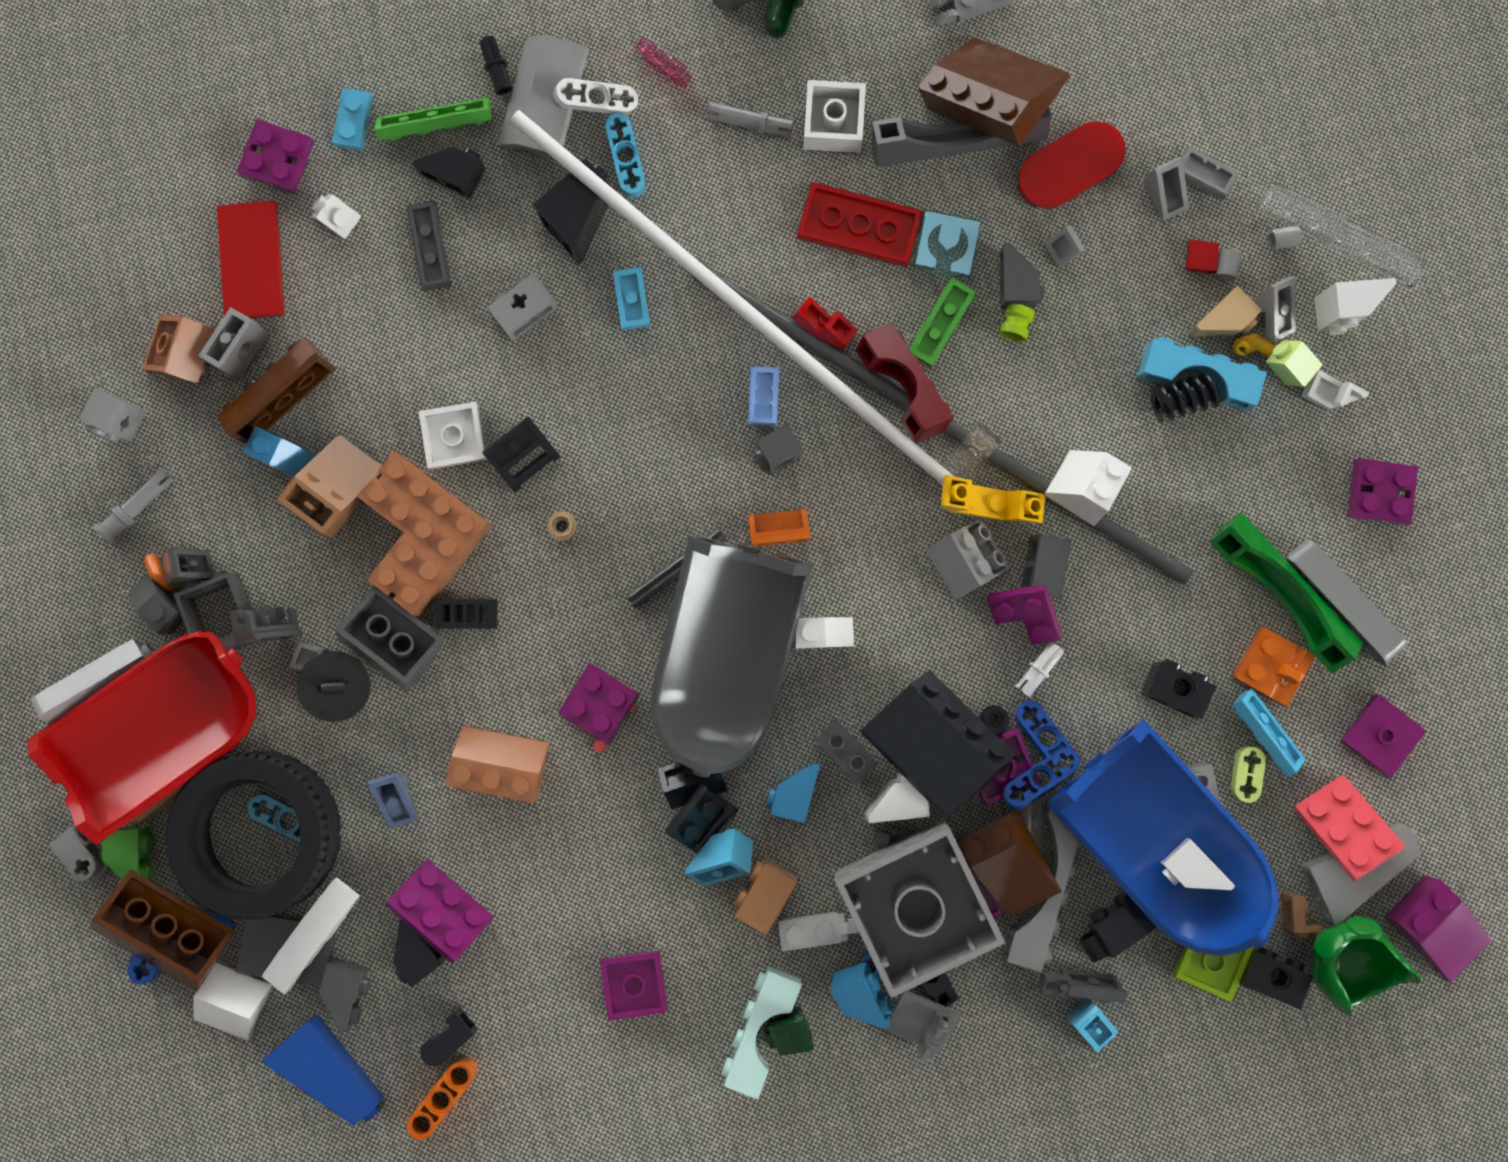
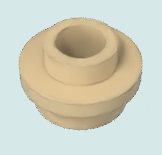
M560 511L554 513L549 518L547 529L554 539L565 541L574 536L577 530V523L570 513ZM561 521L567 522L568 525L567 529L563 532H560L557 528Z

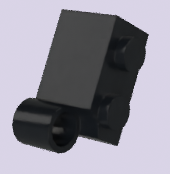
M1126 892L1117 895L1113 899L1114 904L1107 909L1102 907L1090 914L1089 917L1092 922L1087 926L1091 931L1083 935L1079 942L1091 962H1098L1105 957L1115 958L1158 928Z

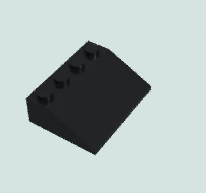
M930 670L912 682L860 731L946 820L997 778L1016 755Z

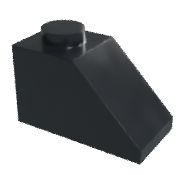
M455 146L415 159L412 164L419 175L468 198H471L485 170L478 153L469 148L461 150Z
M400 920L393 964L397 968L395 972L398 978L404 984L408 983L412 988L443 964L446 959L406 923Z

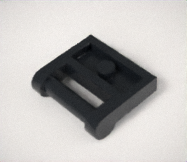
M529 416L482 451L483 455L515 493L522 488L521 485L548 463L552 460L556 462L561 458ZM541 445L545 450L544 453L514 476L509 472L510 468Z
M701 783L665 829V832L671 838L698 854L712 835L717 834L729 817H734L739 809ZM720 807L721 810L718 812V814L714 817V819L711 821V823L708 825L705 831L701 834L698 840H695Z

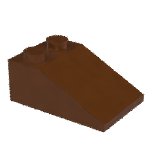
M1019 810L1006 814L956 840L970 868L1008 917L1062 892Z

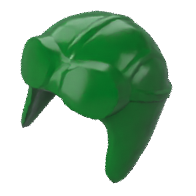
M1362 916L1353 917L1346 923L1333 925L1332 928L1323 931L1314 942L1312 976L1315 985L1338 1011L1347 1016L1352 1015V1006L1373 998L1393 986L1404 983L1420 984L1421 982L1420 975L1390 942L1388 936L1374 919Z

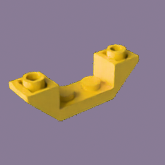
M946 475L943 480L941 506L952 513L985 519L1041 524L1043 523L1045 495L1026 490L1004 491L972 485V480Z

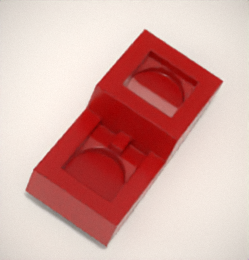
M810 296L791 317L815 337L841 349H844L858 331L838 310L830 316Z

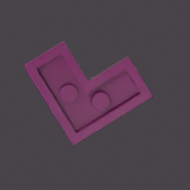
M1046 585L989 593L987 602L995 624L1024 620L1032 645L1061 640V629Z

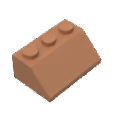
M463 726L451 755L445 786L535 803L539 801L550 742Z

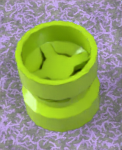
M1008 304L1005 311L1006 322L1001 324L999 334L1013 341L1025 342L1029 335L1028 326L1034 320L1035 311L1024 305Z

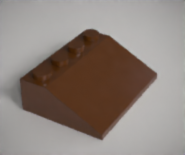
M974 37L934 64L918 89L927 109L1020 147L1067 82L1070 75L1063 70Z

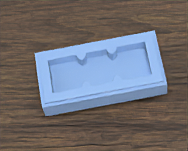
M750 367L748 426L777 427L779 367Z

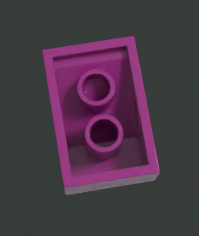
M1426 875L1384 916L1450 983L1492 941L1463 901L1442 880Z

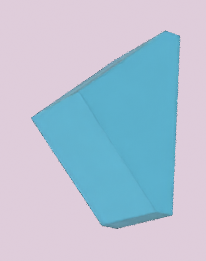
M1084 998L1065 1016L1097 1053L1119 1033L1090 999Z

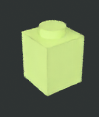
M1283 340L1279 343L1266 361L1285 385L1305 387L1323 365L1303 341Z

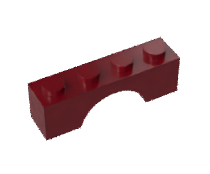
M892 323L863 334L856 352L869 372L891 376L907 392L909 407L903 415L901 422L914 442L917 444L944 432L953 419L951 409L936 391L933 381L927 377L921 368L918 358L911 353L903 335L896 330Z

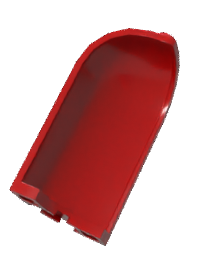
M197 631L180 636L160 647L27 739L28 757L48 776L54 785L59 782L63 785L68 793L64 801L71 812L75 828L95 845L193 778L204 768H207L210 764L230 752L248 734L256 716L255 692L240 667L244 661L234 648L228 650L212 632Z

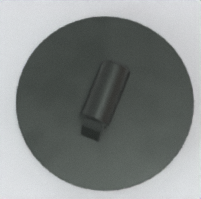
M338 651L321 653L310 659L302 668L297 681L298 697L305 710L312 716L329 722L346 720L357 714L365 705L370 692L369 676L362 663L355 657Z

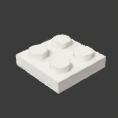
M476 401L418 411L427 468L429 470L487 460L482 453L485 450L479 405Z

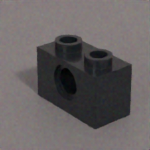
M1165 659L1164 663L1154 662L1140 695L1192 718L1203 719L1217 686L1209 683L1210 678L1204 674L1192 671V674H1188L1182 671V665L1174 661ZM1177 680H1181L1185 685V691L1180 696L1174 691V684Z
M1262 946L1258 948V951L1253 949L1240 984L1301 1010L1313 979L1311 974L1303 971L1305 965L1290 958H1287L1286 963L1275 959L1277 953ZM1278 968L1280 971L1279 978L1271 982L1270 974L1274 969Z

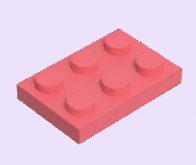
M1341 775L1294 806L1293 810L1354 882L1406 847L1344 775Z

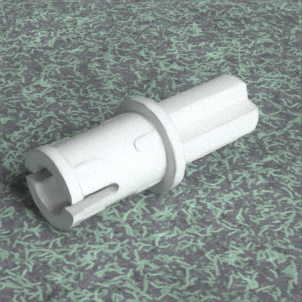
M1053 642L1049 643L1034 663L1030 662L1031 667L1015 687L1030 698L1044 678L1050 677L1048 673L1064 654L1063 649Z

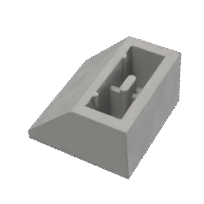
M981 518L926 548L927 553L955 600L1010 569L1004 554L998 549L991 537L990 530L984 525Z

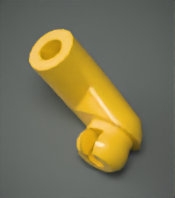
M1251 333L1237 338L1233 343V351L1238 356H1246L1258 351L1269 358L1277 345L1256 333Z

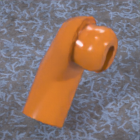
M149 554L144 557L143 561L149 577L165 591H174V588L182 586V584L166 586L164 570L158 555Z

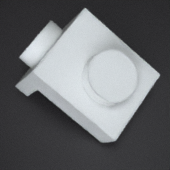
M327 194L326 197L321 195L312 206V210L315 212L311 218L322 223L342 239L347 238L361 218L360 214L333 194Z

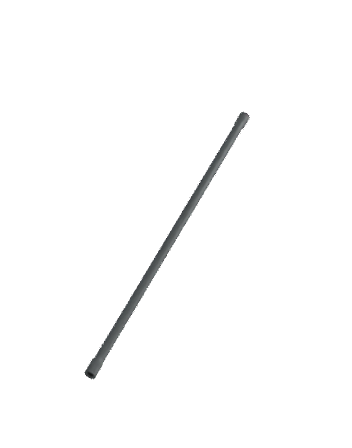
M699 260V262L781 331L908 409L909 399L905 390L877 373H870L865 365L833 345L815 337L795 321L724 278L721 273ZM951 421L944 431L945 434L1039 493L1044 494L1051 483L954 421ZM1105 516L1093 526L1156 565L1162 572L1183 585L1188 582L1193 574V569L1172 556H1167Z

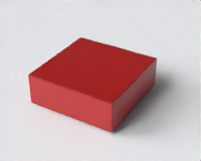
M1190 240L1187 244L1185 271L1214 274L1217 271L1219 243Z

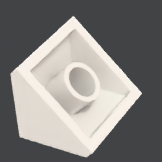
M217 962L193 997V1019L249 1041L272 985L268 981L256 976L236 973L235 968Z

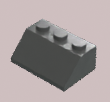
M375 586L335 629L339 641L406 693L425 673L445 641L440 635Z

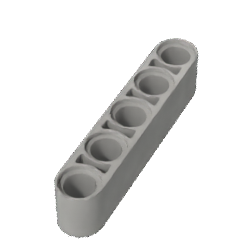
M1305 539L1285 558L1363 641L1362 648L1379 664H1388L1408 645L1404 636L1315 542Z

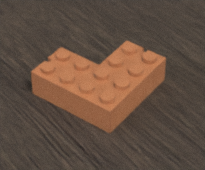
M393 451L378 470L382 474L381 477L373 476L357 496L403 532L367 580L387 596L394 597L392 600L410 614L422 617L493 525L404 456Z

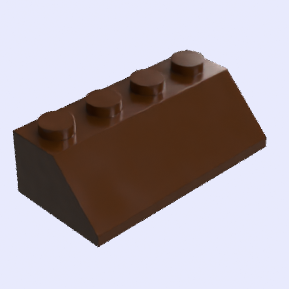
M304 337L302 340L292 343L287 350L288 353L280 360L277 359L267 366L266 372L259 379L250 381L244 387V392L240 396L226 402L222 407L223 411L217 417L229 437L247 444L255 426L268 431L335 371L336 368L312 342Z
M132 869L126 873L91 919L90 928L197 991L235 933L233 929Z

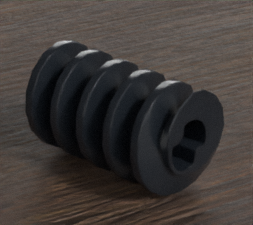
M1206 373L1199 374L1197 378L1194 376L1188 377L1186 381L1178 380L1175 384L1170 382L1165 384L1164 387L1156 386L1151 393L1152 408L1159 422L1163 421V414H1166L1169 421L1174 420L1175 410L1180 417H1184L1186 407H1188L1191 414H1195L1197 412V404H1199L1202 411L1208 410V401L1211 402L1214 408L1219 407L1220 404L1216 384Z

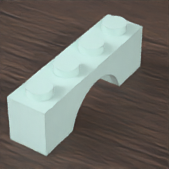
M770 966L767 967L765 973H759L754 989L758 990L755 1001L749 1000L743 1014V1018L747 1019L743 1030L738 1028L732 1046L736 1047L733 1058H726L721 1075L725 1076V1087L758 1100L769 1072V1063L761 1056L756 1045L758 1030L772 1016L792 1012L802 986L800 978Z

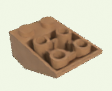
M339 434L292 478L276 500L322 535L334 538L362 502L357 496L373 476L381 477L382 474L378 470L382 465Z

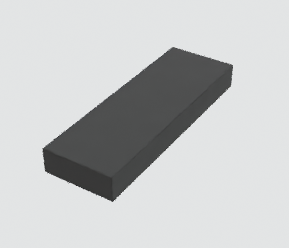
M432 200L406 205L421 289L428 291L452 286L436 201Z

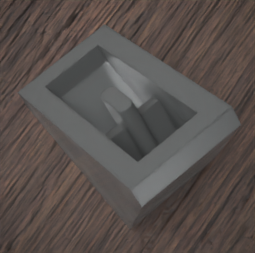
M170 548L161 557L166 586L210 580L209 576L213 574L209 550Z

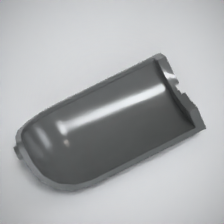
M689 536L652 685L650 710L655 733L666 752L681 764L693 769V774L700 777H710V774L724 773L739 767L756 751L767 734L776 710L813 565L782 554L768 555L760 553L759 555V548L737 544V547H733L717 539Z

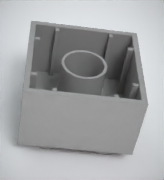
M944 820L934 823L834 872L835 883L891 998L1006 944L949 826Z

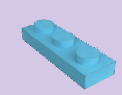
M1252 688L1242 692L1233 704L1237 715L1252 730L1255 739L1264 746L1276 767L1281 769L1286 777L1296 774L1305 762V757Z

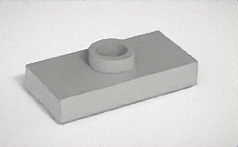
M1189 145L1181 157L1183 159L1185 180L1221 200L1227 197L1240 173Z

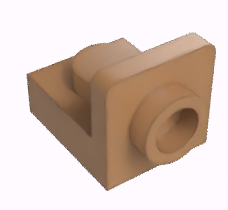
M1281 892L1283 929L1293 932L1294 936L1299 938H1312L1313 933L1323 932L1322 925L1315 922H1306V918L1309 915V907L1303 895L1294 892Z

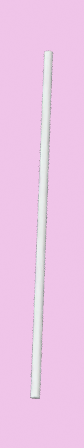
M520 110L514 113L510 119L514 126L942 486L944 476H953Z

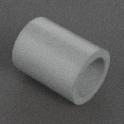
M1295 225L1270 230L1268 234L1269 246L1273 251L1299 246L1302 242V233L1299 226Z
M1234 249L1221 250L1216 277L1224 281L1236 280L1242 253Z

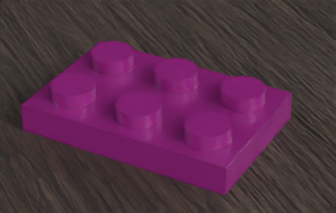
M428 859L420 865L385 903L388 909L452 964L455 963L494 918L491 913Z

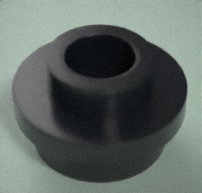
M988 706L982 710L979 719L996 735L1003 733L1009 724V716L1000 706ZM992 714L997 715L999 719L995 726L990 725L988 721Z

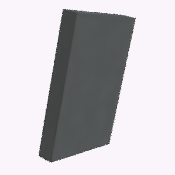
M276 915L263 919H245L236 973L262 977L269 964L301 920ZM336 932L323 945L312 963L304 969L296 983L321 986L327 963L332 958Z

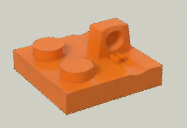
M1262 626L1259 627L1232 678L1277 704L1288 707L1315 655Z

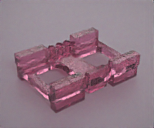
M642 36L635 47V50L642 54L641 59L655 69L658 67V70H662V73H666L667 76H671L670 79L684 89L692 78L685 71L687 66L673 56L669 59L667 54L657 50V45Z

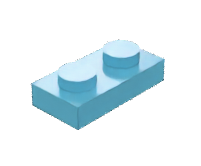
M342 88L332 138L334 147L363 152L373 96L370 92Z
M642 267L613 271L622 331L651 326Z

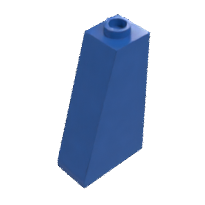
M318 1014L262 1059L263 1063L353 1126L361 1119L368 1122L380 1111L377 1105L385 1098Z

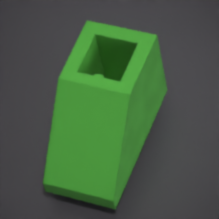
M150 827L120 828L102 841V861L121 880L132 869L152 881L154 868L150 864V852L153 849L154 839L152 834H150Z

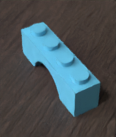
M1158 337L1157 339H1152L1146 345L1137 378L1164 386L1171 382L1179 373L1190 371L1201 374L1206 373L1216 384L1220 403L1249 411L1258 406L1267 372L1258 370L1259 367L1252 363H1234L1225 355H1207L1202 353V350L1198 347L1185 346L1184 348L1174 345V341L1168 338Z

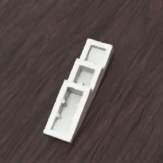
M336 877L289 936L262 977L284 995L289 992L304 969L312 963L323 945L336 932L360 895Z

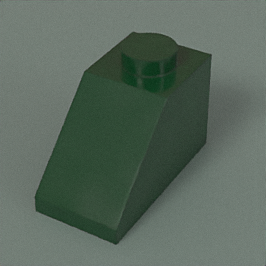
M801 1007L792 1010L791 1013H785L768 1021L769 1030L765 1032L767 1041L771 1049L777 1048L780 1056L809 1052L814 1049L813 1036Z

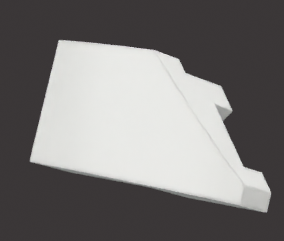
M1318 370L1306 385L1301 397L1322 408L1332 409L1342 407L1358 399L1366 398L1369 392L1351 382L1342 383L1325 372Z

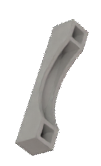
M1059 787L1048 792L1044 806V818L1052 843L1050 871L1062 892L1036 904L1021 921L1010 928L1002 958L1007 963L1042 973L1043 966H1048L1052 949L1049 948L1052 936L1056 937L1059 930L1060 919H1057L1060 907L1064 908L1067 902L1068 890H1065L1068 878L1072 879L1076 870V861H1073L1076 849L1080 850L1083 845L1047 805L1061 789Z

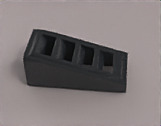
M435 599V628L498 629V599ZM446 606H450V622H446ZM458 606H463V622H458ZM470 606H475V622H470ZM482 606H487V623H482Z

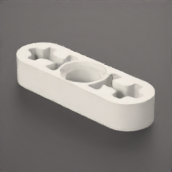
M565 78L557 84L553 92L555 102L560 107L566 109L628 115L638 104L636 91L630 86ZM566 87H569L570 93L579 94L582 90L581 88H583L582 102H580L581 96L573 95L570 100H567L566 94L561 92ZM595 89L602 93V104L591 102L589 99L590 90ZM622 94L625 95L626 100H630L625 107L623 102L619 100H613L610 106L608 105L610 98L618 99Z

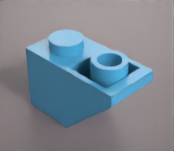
M864 962L834 972L830 992L842 1013L882 1029L889 1028L891 1014L894 1011L892 1001L889 996L884 995L880 988L878 976L876 973L871 972L867 963Z

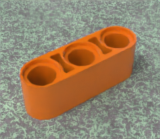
M467 1056L457 1058L410 1116L407 1122V1131L412 1138L416 1140L427 1139L475 1079L478 1070L477 1064L472 1058ZM455 1068L465 1069L468 1079L458 1078L455 1074ZM436 1093H445L449 1098V1103L439 1102ZM424 1116L427 1118L430 1127H422L418 1123V1117Z

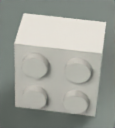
M808 80L804 150L861 152L866 83Z

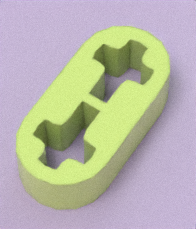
M1244 746L1235 755L1231 793L1235 799L1241 802L1252 803L1257 801L1262 793L1266 757L1263 751L1257 747ZM1252 751V757L1257 758L1256 764L1251 763L1248 773L1249 764L1244 762V756H1250ZM1248 776V786L1252 787V793H1247L1246 797H1244L1245 794L1240 791V786L1246 785Z

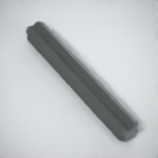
M715 529L704 537L722 541V543L726 542V537L720 529ZM685 552L627 595V599L633 607L638 608L679 577Z

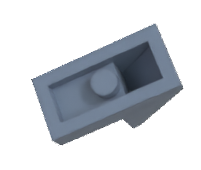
M394 773L368 781L367 785L389 829L418 820V811L408 793L407 775Z

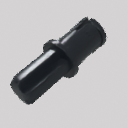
M494 36L482 37L479 44L486 62L484 68L490 74L495 94H507L513 89L505 68L507 62L501 56L496 38Z

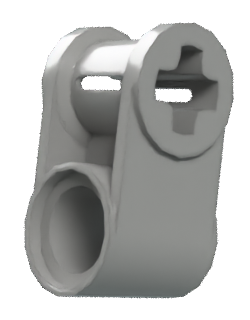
M74 824L50 843L53 854L61 860L71 876L76 880L85 881L90 878H99L109 870V867L102 861V850L98 844L95 845L77 830Z

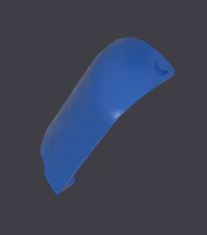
M1144 719L1116 738L1114 745L1105 754L1102 755L1099 752L1082 767L1085 771L1074 780H1069L1047 804L1153 924L1174 942L1198 953L1224 956L1239 953L1251 947L1260 948L1269 940L1270 936L1268 934L1275 923L1279 898L1277 882L1267 858L1250 835ZM1186 838H1189L1225 874L1235 887L1232 890L1185 888L1180 882L1174 886L1162 873L1165 867L1161 861Z

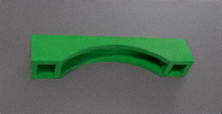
M1242 512L1218 529L1209 542L1229 564L1255 577L1279 599L1298 624L1311 652L1331 673L1336 672L1356 659L1364 644L1363 641Z

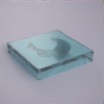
M925 209L913 268L970 279L982 221Z

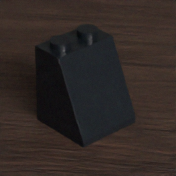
M585 158L582 163L610 186L606 180L608 176L597 163L592 165ZM569 172L533 204V207L544 227L578 264L582 263L609 205Z

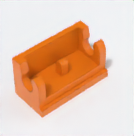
M806 509L748 515L752 547L810 541Z

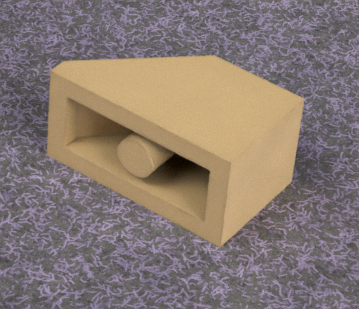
M1237 285L1188 333L1192 337H1234L1241 331L1246 334L1258 323L1255 317L1262 309Z

